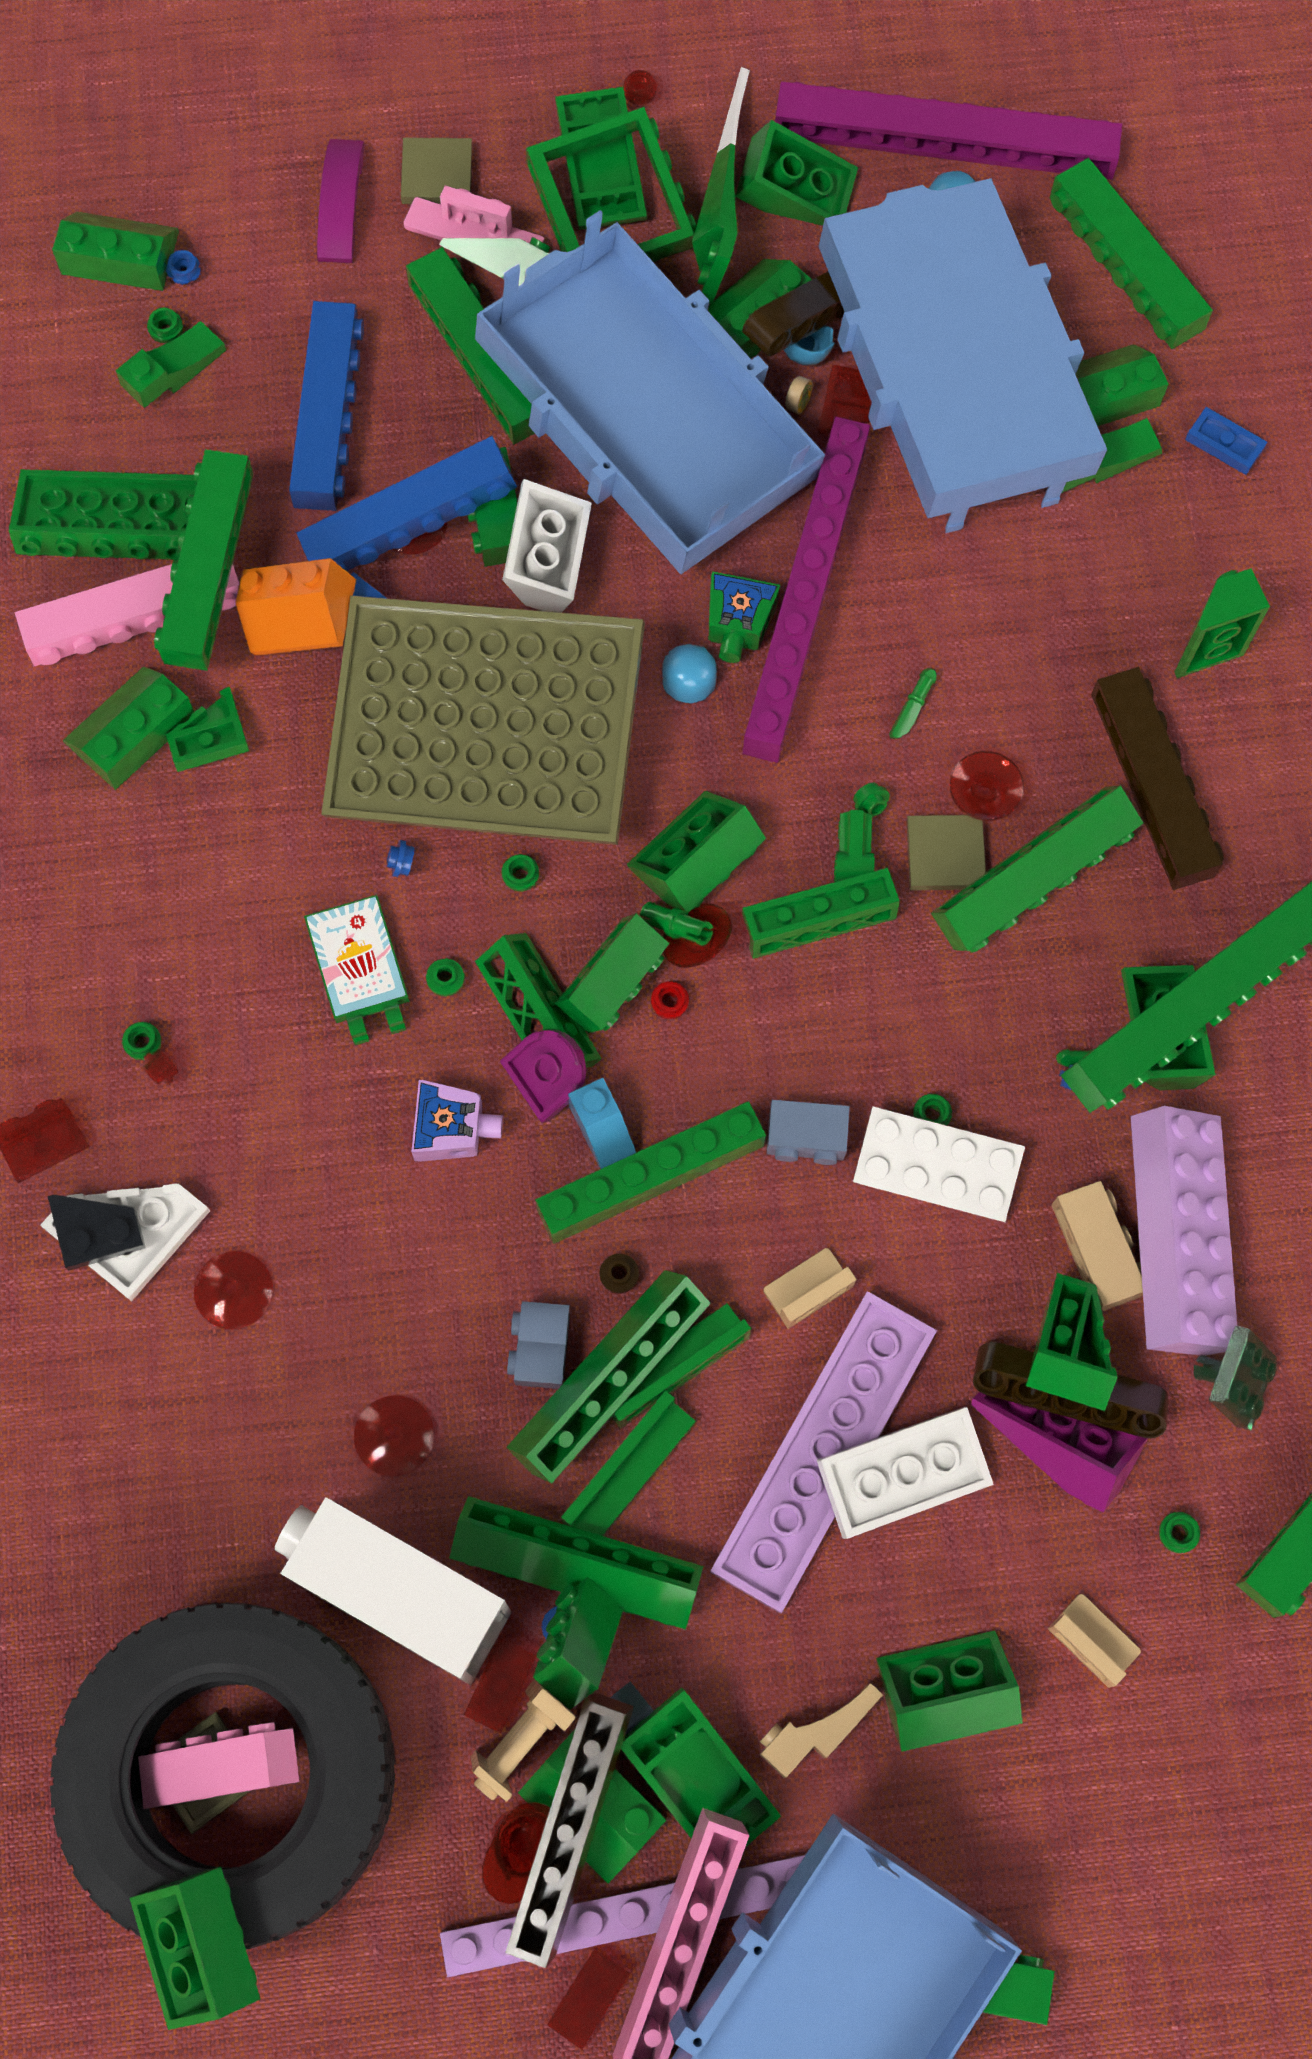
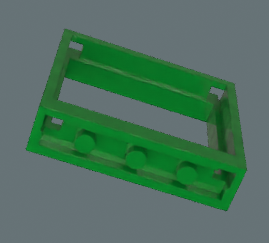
M644 107L526 148V164L560 251H573L579 247V243L547 162L635 131H639L677 228L676 231L637 245L653 262L692 248V240L696 230L695 220L691 213L686 214L682 204V202H685L682 187L679 181L674 182L670 174L672 163L666 149L661 150L657 141L660 138L658 126L653 117L648 118Z

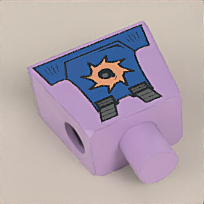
M419 1080L411 1150L414 1161L421 1162L477 1156L479 1137L502 1138L503 1115L481 1114L482 1100L481 1095L478 1093Z

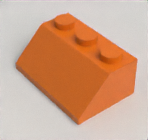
M331 558L244 569L235 603L250 653L256 656L343 646L350 597L354 594L357 579Z

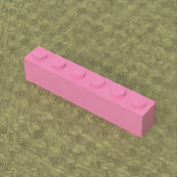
M172 564L14 612L26 651L33 665H51L57 663L63 657L76 653L87 654L94 651L96 647L112 642L122 643L134 635L147 631L156 632L158 627H163L165 616L162 613V605L165 594L171 593L173 585L170 579ZM233 564L222 610H229L236 606L235 601L240 583Z
M702 1808L614 2049L613 2059L669 2058L674 2045L669 2022L679 2007L685 2011L687 2009L749 1838V1834L741 1821Z

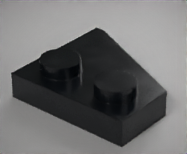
M54 1194L48 1196L64 1265L68 1271L146 1248L137 1211L133 1207Z

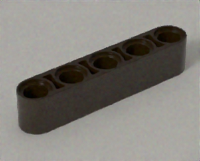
M829 271L755 310L746 320L742 329L743 334L768 356H773L842 318L845 311Z
M998 1342L985 1343L977 1350L973 1385L980 1393L1143 1438H1157L1166 1431L1169 1397L1162 1387L1117 1375L1118 1378L1106 1410L1103 1411L1026 1386L1034 1355L1032 1351Z

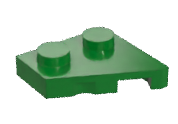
M230 687L222 689L219 692L221 698L207 709L201 706L190 715L186 722L178 724L166 734L177 772L249 751Z

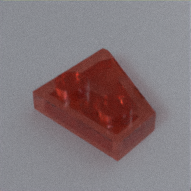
M832 364L818 434L825 435L831 433L835 416L864 424L870 423L868 415L872 402L859 369Z

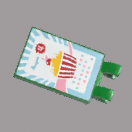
M370 896L304 916L335 1022L347 1021L354 1045L369 1042L362 1017L385 1011L391 1034L405 1031L406 1027L399 1005L410 1001L378 896Z

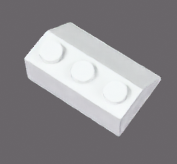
M526 479L521 483L502 580L524 605L545 612L562 613L574 600L592 503Z

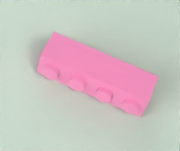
M273 1722L249 1726V1735L243 1736V1729L218 1732V1741L212 1742L211 1735L187 1738L185 1748H181V1741L155 1745L156 1753L138 1757L143 1809L299 1782L293 1729L275 1731V1723Z

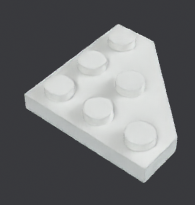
M179 1183L163 1185V1187L131 1188L107 1191V1193L74 1194L66 1196L133 1207L137 1211L146 1248L88 1265L130 1301L138 1295L210 1212L207 1206ZM51 1213L40 1226L58 1240Z

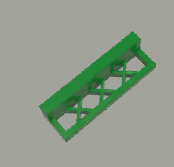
M885 868L743 907L742 915L750 936L749 950L752 959L895 920L900 900L889 869Z
M527 933L503 935L475 961L521 1041L532 1034L531 1022L532 1018L539 1019L543 1030H559L571 1036L583 1052L586 1068L593 1067L602 1059L586 1031L555 1004L563 993ZM499 954L505 962L504 977L498 976L490 963ZM513 986L519 987L524 994L523 1008L516 1007L512 1000Z
M726 1303L686 1331L614 1412L612 1418L616 1424L622 1429L649 1410L665 1390L669 1394L673 1393L750 1338L751 1327L745 1319L740 1321L728 1303Z
M666 1390L561 1516L562 1522L565 1525L604 1536L695 1425L696 1420L674 1403L675 1398Z

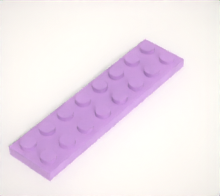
M866 1292L710 1573L780 1614L783 1612L835 1517L817 1459L879 1437L937 1330L872 1293Z

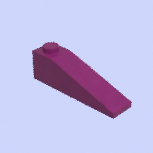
M980 1392L977 1393L971 1403L977 1411L1064 1491L1103 1513L1120 1492L1148 1438L995 1398Z

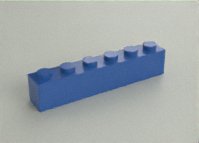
M313 301L289 488L294 508L337 511L338 498H344L345 476H341L342 466H347L349 461V445L345 444L346 434L352 433L353 414L349 412V403H355L357 385L356 381H352L353 371H359L360 350L356 349L357 340H363L364 320L358 318L356 304Z
M490 436L296 534L308 561L331 558L348 571L361 564L365 565L374 562L379 555L393 548L398 549L408 545L411 539L425 532L437 531L444 523L458 516H467L473 513L478 506L490 500L504 498L509 491L517 488V485L493 436Z

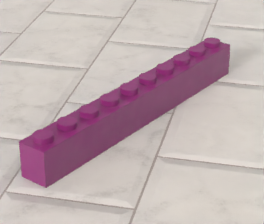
M782 81L780 83L775 118L776 123L813 143L1062 173L1089 157L1102 175L1110 180H1113L1118 164L1122 123H1113L1107 120L1097 121L1073 116L1042 114L1035 111L1008 110L1003 107L992 108L976 106L970 103L960 104L939 101L937 99L911 98L903 95L872 93L866 90L855 91L839 89L833 86L823 87L806 85L800 82L790 83Z
M835 416L825 457L821 465L745 732L742 753L744 755L775 763L779 761L865 454L870 429L868 424Z

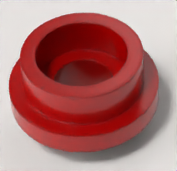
M663 982L653 990L651 995L652 1009L658 1016L664 1019H676L682 1016L689 1005L688 992L677 982ZM672 996L677 1000V1003L672 1007H668L663 1003L665 997Z

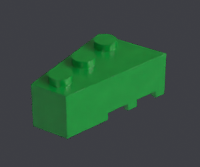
M1057 1273L1045 1307L1026 1386L1105 1411L1118 1376L1116 1368L1111 1366L1109 1357L1111 1347L1109 1339H1105L1102 1327L1104 1317L1095 1284Z

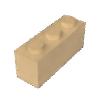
M1099 1181L1057 1196L1051 1206L1082 1280L1095 1284L1097 1287L1102 1311L1140 1298L1143 1295L1141 1263L1135 1262L1130 1250L1133 1247L1131 1235L1125 1226H1120L1115 1215L1117 1203L1110 1190L1105 1191L1102 1182Z

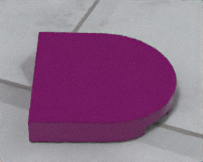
M543 1030L528 1035L500 1060L541 1123L549 1122L569 1104L568 1094L582 1088L586 1078V1062L581 1048L571 1036L559 1030Z

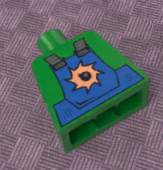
M712 571L708 640L721 644L719 652L721 660L737 663L741 659L743 648L758 650L777 608L780 591L779 584Z

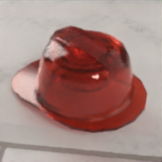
M538 1802L524 1803L503 1813L495 1822L491 1832V1844L482 1865V1880L488 1894L496 1901L506 1904L522 1901L550 1812V1807Z

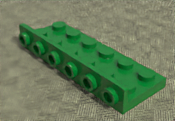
M21 469L8 530L15 553L28 556L171 559L178 561L181 551L178 547L179 533L182 527L186 528L189 518L186 515L187 500L189 495H194L196 489L194 475Z

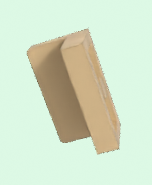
M825 1248L764 1287L763 1292L787 1329L853 1288L857 1279L849 1267L842 1269L832 1252Z
M1083 1594L1078 1595L1047 1628L1108 1688L1116 1686L1127 1673L1124 1671L1141 1653L1140 1648Z

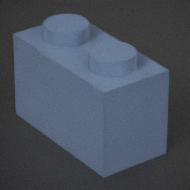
M771 1100L766 1154L775 1155L776 1160L784 1162L797 1161L798 1157L814 1158L813 1162L821 1165H834L837 1163V1160L844 1161L847 1152L850 1106Z

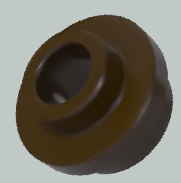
M614 1254L603 1261L599 1272L600 1280L608 1291L616 1294L626 1293L637 1284L639 1269L631 1257L625 1254ZM615 1267H623L627 1271L623 1279H616L612 1276L611 1273Z

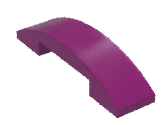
M330 139L328 142L319 202L318 262L353 263L356 234L354 222L359 174H362L364 141Z

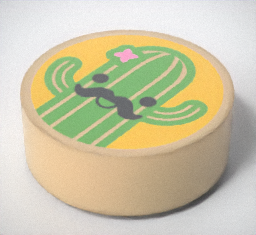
M798 376L793 380L785 401L788 411L801 414L805 410L813 389L812 380L802 376Z

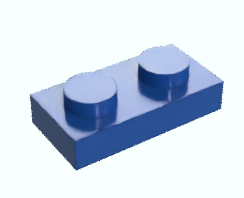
M1208 407L1204 408L1185 438L1186 441L1245 475L1248 474L1267 444V441Z

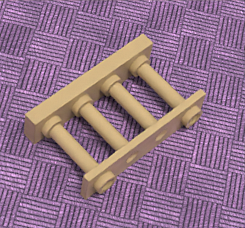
M535 1679L525 1690L530 1699L527 1703V1711L487 1759L484 1758L476 1750L470 1756L472 1772L478 1777L474 1785L492 1801L498 1795L506 1802L511 1798L512 1792L507 1777L547 1728L552 1730L557 1724L565 1731L576 1718L571 1710Z

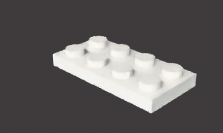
M872 1106L853 1182L1005 1222L1025 1146Z
M967 1407L950 1411L817 1459L842 1538L844 1539L854 1537L994 1485Z

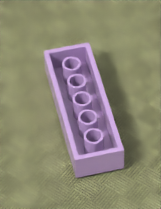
M1161 1106L1131 1116L1147 1349L1200 1356L1239 1349L1221 1116L1169 1106Z

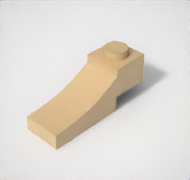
M870 1683L846 1705L817 1722L795 1728L790 1722L783 1728L776 1723L760 1741L765 1748L759 1755L783 1778H786L812 1748L823 1758H827L883 1694Z

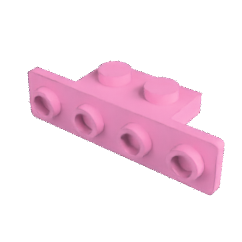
M445 186L440 196L441 204L418 197L414 198L404 220V228L406 230L438 240H442V238H520L530 243L531 238L534 237L544 243L543 236L512 227L511 206L497 199H487L474 195L468 190L461 188L455 189Z

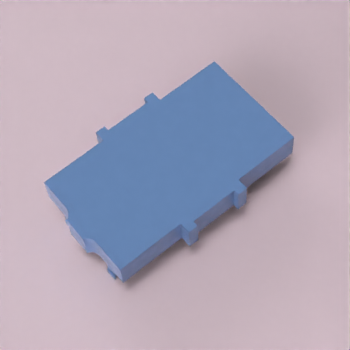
M992 178L939 191L928 189L924 185L887 193L885 200L877 206L824 219L819 249L845 311L837 340L843 353L851 351L872 402L868 417L873 430L891 426L927 518L951 513L945 527V533L961 530L970 507L1046 487L1048 488L1042 500L1041 508L1059 503L1060 495L1066 482L1096 475L1107 448L1075 375L1083 358L1084 350L1079 339L1070 341L1047 288L1051 274L1046 262L1033 266L1028 265Z
M600 210L586 220L587 229L584 244L573 251L562 252L554 250L526 269L524 282L520 286H518L520 276L519 264L504 272L503 297L477 313L475 340L532 404L529 427L539 438L547 434L589 482L587 494L598 505L612 495L680 574H683L818 477L825 454L763 386L768 365L759 355L751 360L707 311L709 305L708 298L700 290L685 298L618 222L600 233L602 211Z
M833 1813L762 1922L759 1924L745 1913H741L731 1928L736 1942L689 2013L679 2007L669 2022L674 2043L679 2046L672 2059H956L954 2055L1022 1950L1009 1933Z

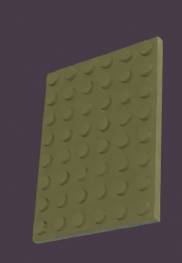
M351 596L321 815L327 818L618 845L645 622L643 619Z

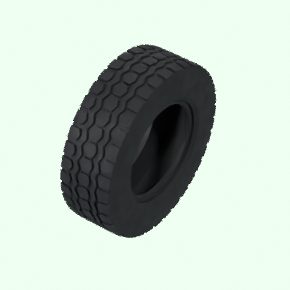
M229 1602L196 1605L193 1608L187 1607L168 1613L163 1618L159 1617L141 1626L140 1630L137 1632L133 1631L117 1643V1647L114 1650L110 1649L95 1665L94 1672H89L77 1690L79 1692L77 1697H73L66 1711L64 1726H60L55 1743L57 1751L56 1755H53L50 1776L54 1777L53 1785L50 1786L51 1808H55L53 1820L57 1837H61L62 1844L60 1846L69 1866L72 1865L74 1876L84 1891L88 1890L89 1897L104 1913L108 1912L111 1919L128 1931L132 1930L135 1935L141 1937L130 1902L131 1897L217 1867L197 1862L175 1849L157 1828L149 1808L143 1809L138 1757L148 1755L153 1739L170 1714L182 1703L203 1691L225 1685H248L268 1693L289 1711L303 1734L310 1762V1778L302 1811L296 1823L283 1840L271 1851L248 1864L239 1867H221L224 1878L230 1887V1898L237 1922L243 1930L245 1948H255L284 1938L321 1917L355 1885L372 1860L374 1852L377 1850L385 1832L384 1829L386 1823H388L392 1807V1796L394 1794L395 1755L389 1722L376 1690L356 1661L333 1639L300 1619L263 1606Z

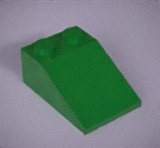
M770 120L751 138L735 197L766 213L823 226L825 218L846 213L858 167Z

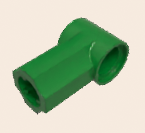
M850 810L840 813L838 826L839 844L838 851L835 854L834 882L874 872L875 864L874 853H871L872 814L865 813L863 810Z

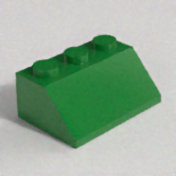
M76 211L60 221L52 251L61 275L163 291L167 279L166 266L170 255L174 253L179 230L176 227Z
M762 259L711 303L707 311L749 358L752 359L761 349L743 334L742 329L746 320L758 308L812 279L791 260Z
M1134 344L1081 361L1075 374L1097 427L1160 407L1169 385L1155 354Z
M1252 568L1241 572L1231 570L1217 578L1174 672L1177 679L1244 656L1270 608Z
M143 666L63 739V742L116 790L168 742L166 734L178 724L186 722L190 715L194 713L189 697L166 676Z
M704 791L629 861L627 866L667 905L682 909L688 914L691 910L700 906L704 901V897L717 885L726 881L731 872L743 860L751 857L766 837L745 805Z
M1194 965L1124 967L1121 969L1130 1020L1134 1019L1195 971ZM1206 1025L1202 1027L1206 1034L1189 1047H1186L1184 1043L1176 1047L1180 1054L1162 1068L1157 1063L1149 1069L1153 1076L1145 1081V1083L1159 1091L1194 1089L1214 1077L1216 1074Z
M995 1630L876 1658L890 1720L901 1752L1023 1723L1019 1686Z
M575 1729L518 1792L545 1821H547ZM614 1769L586 1858V1862L607 1883L622 1870L666 1822V1819L616 1769Z
M221 1867L193 1874L130 1898L168 2030L218 2020L261 1999L257 1988V1977L250 1965L243 1942V1930L237 1922L231 1902L230 1887L224 1878Z

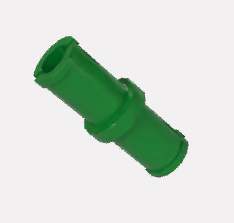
M650 901L644 904L640 911V916L650 918H642L651 927L663 930L666 936L674 939L682 937L704 946L711 940L713 931L706 930L713 928L710 922L690 917L686 911L679 908L671 910Z

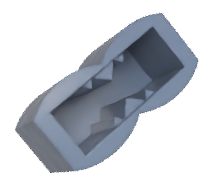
M522 1301L521 1312L513 1311L511 1335L518 1336L517 1351L509 1350L507 1374L514 1375L516 1386L559 1389L564 1383L570 1305Z

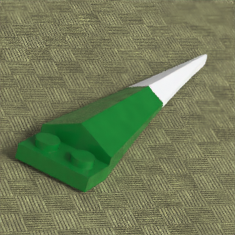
M741 67L692 240L700 271L697 284L703 285L701 292L708 298L709 304L713 303L731 260L738 234L734 193L735 144L741 104L750 70Z

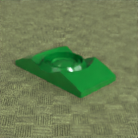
M623 87L555 96L560 136L628 112ZM632 133L565 156L571 199L578 230L587 229V218L600 210L602 211L601 227L610 226L616 222L623 224L647 220Z
M682 1687L625 1735L621 1747L622 1751L690 1838L693 1836L702 1808L741 1821L749 1834L745 1847L781 1817L780 1813Z

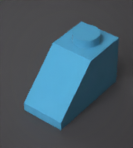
M604 1078L568 1094L569 1108L600 1169L636 1153L621 1112Z

